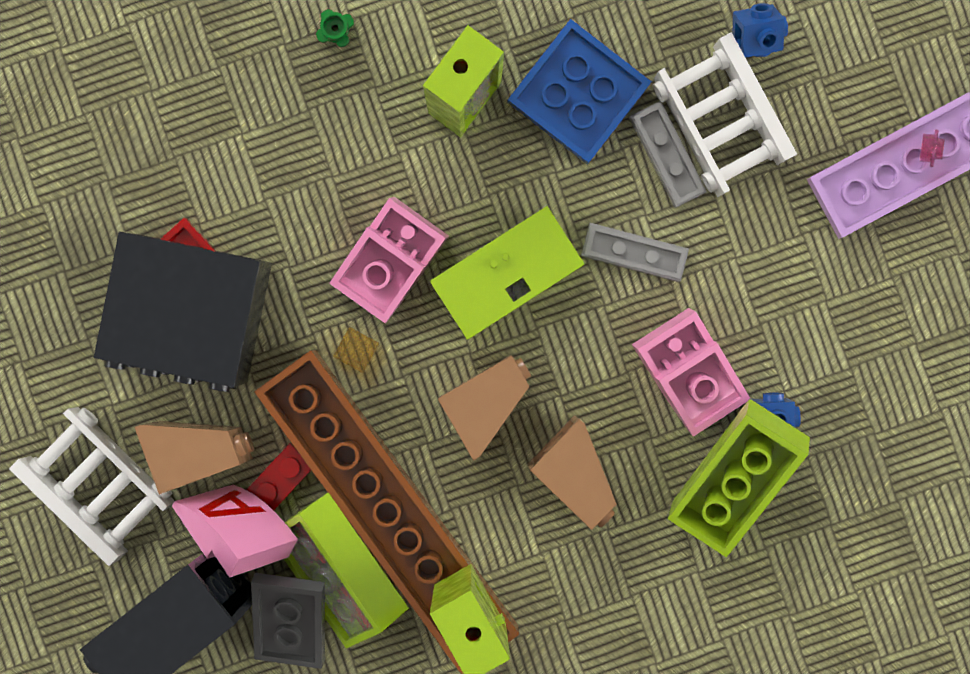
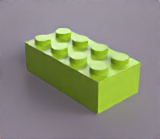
M749 398L674 498L668 520L727 558L808 456L810 437Z

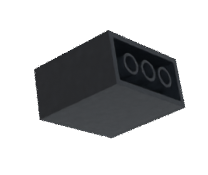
M119 231L94 358L105 360L104 366L108 368L126 370V367L140 368L139 374L160 377L161 374L174 375V381L195 385V381L209 382L208 388L229 392L230 389H237V386L248 382L272 263Z
M201 554L79 649L84 655V663L95 674H172L234 626L252 606L251 582L244 573L229 578L216 557L207 559L204 554Z

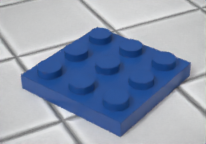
M570 19L511 94L507 103L588 165L652 81Z

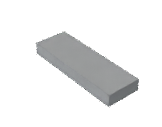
M661 101L629 117L674 208L707 192Z
M589 223L581 257L681 282L689 248Z

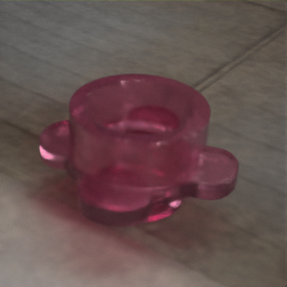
M935 129L934 134H923L920 162H930V167L934 166L935 159L942 160L945 139L938 138V129Z

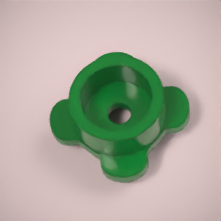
M330 9L324 10L321 13L320 29L316 32L317 39L321 43H326L327 41L336 43L341 48L347 46L350 41L348 37L349 29L354 25L352 16L349 14L342 15ZM336 25L338 26V30L333 31L332 27Z

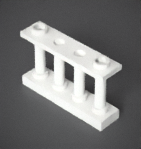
M732 32L719 38L713 46L715 51L712 57L671 79L665 68H663L655 75V83L653 84V89L661 102L666 101L704 172L701 177L710 193L715 192L717 198L730 191L726 183L727 180L760 162L769 159L774 160L776 165H779L797 155ZM719 68L721 70L725 69L731 80L729 86L686 109L677 91ZM735 98L737 100L741 99L747 109L745 117L702 139L693 121ZM751 128L758 130L763 139L761 147L720 169L718 168L709 152L710 150Z
M68 408L63 414L72 424L39 458H33L32 456L19 458L9 469L92 551L110 566L119 561L128 552L123 546V539L156 505L162 511L172 506L174 502L170 497L172 492L170 490L159 495L154 480L96 425L98 419L86 408ZM83 433L97 448L64 482H57L49 474V467ZM108 457L122 472L88 506H82L73 497L75 495L73 491ZM132 481L146 496L113 530H106L98 522V515Z

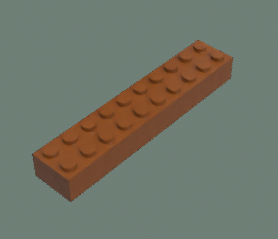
M310 350L254 391L461 674L464 673L430 615L433 590L436 583L472 564L497 610L505 618L508 643L519 635L518 624L316 350Z

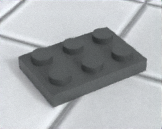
M255 573L251 581L254 659L322 669L325 660V582Z

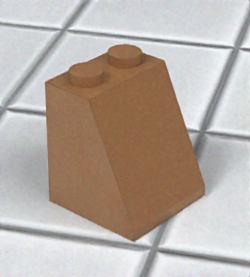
M509 355L438 397V401L473 461L482 455L530 387L526 379L531 377V374L521 358L514 360L512 355Z
M573 416L527 465L530 471L592 530L596 525L600 528L603 527L614 516L615 512L612 509L617 504L586 425L578 417Z
M156 421L134 427L159 495L253 459L250 453L254 451L253 442L248 432L243 433L241 427Z

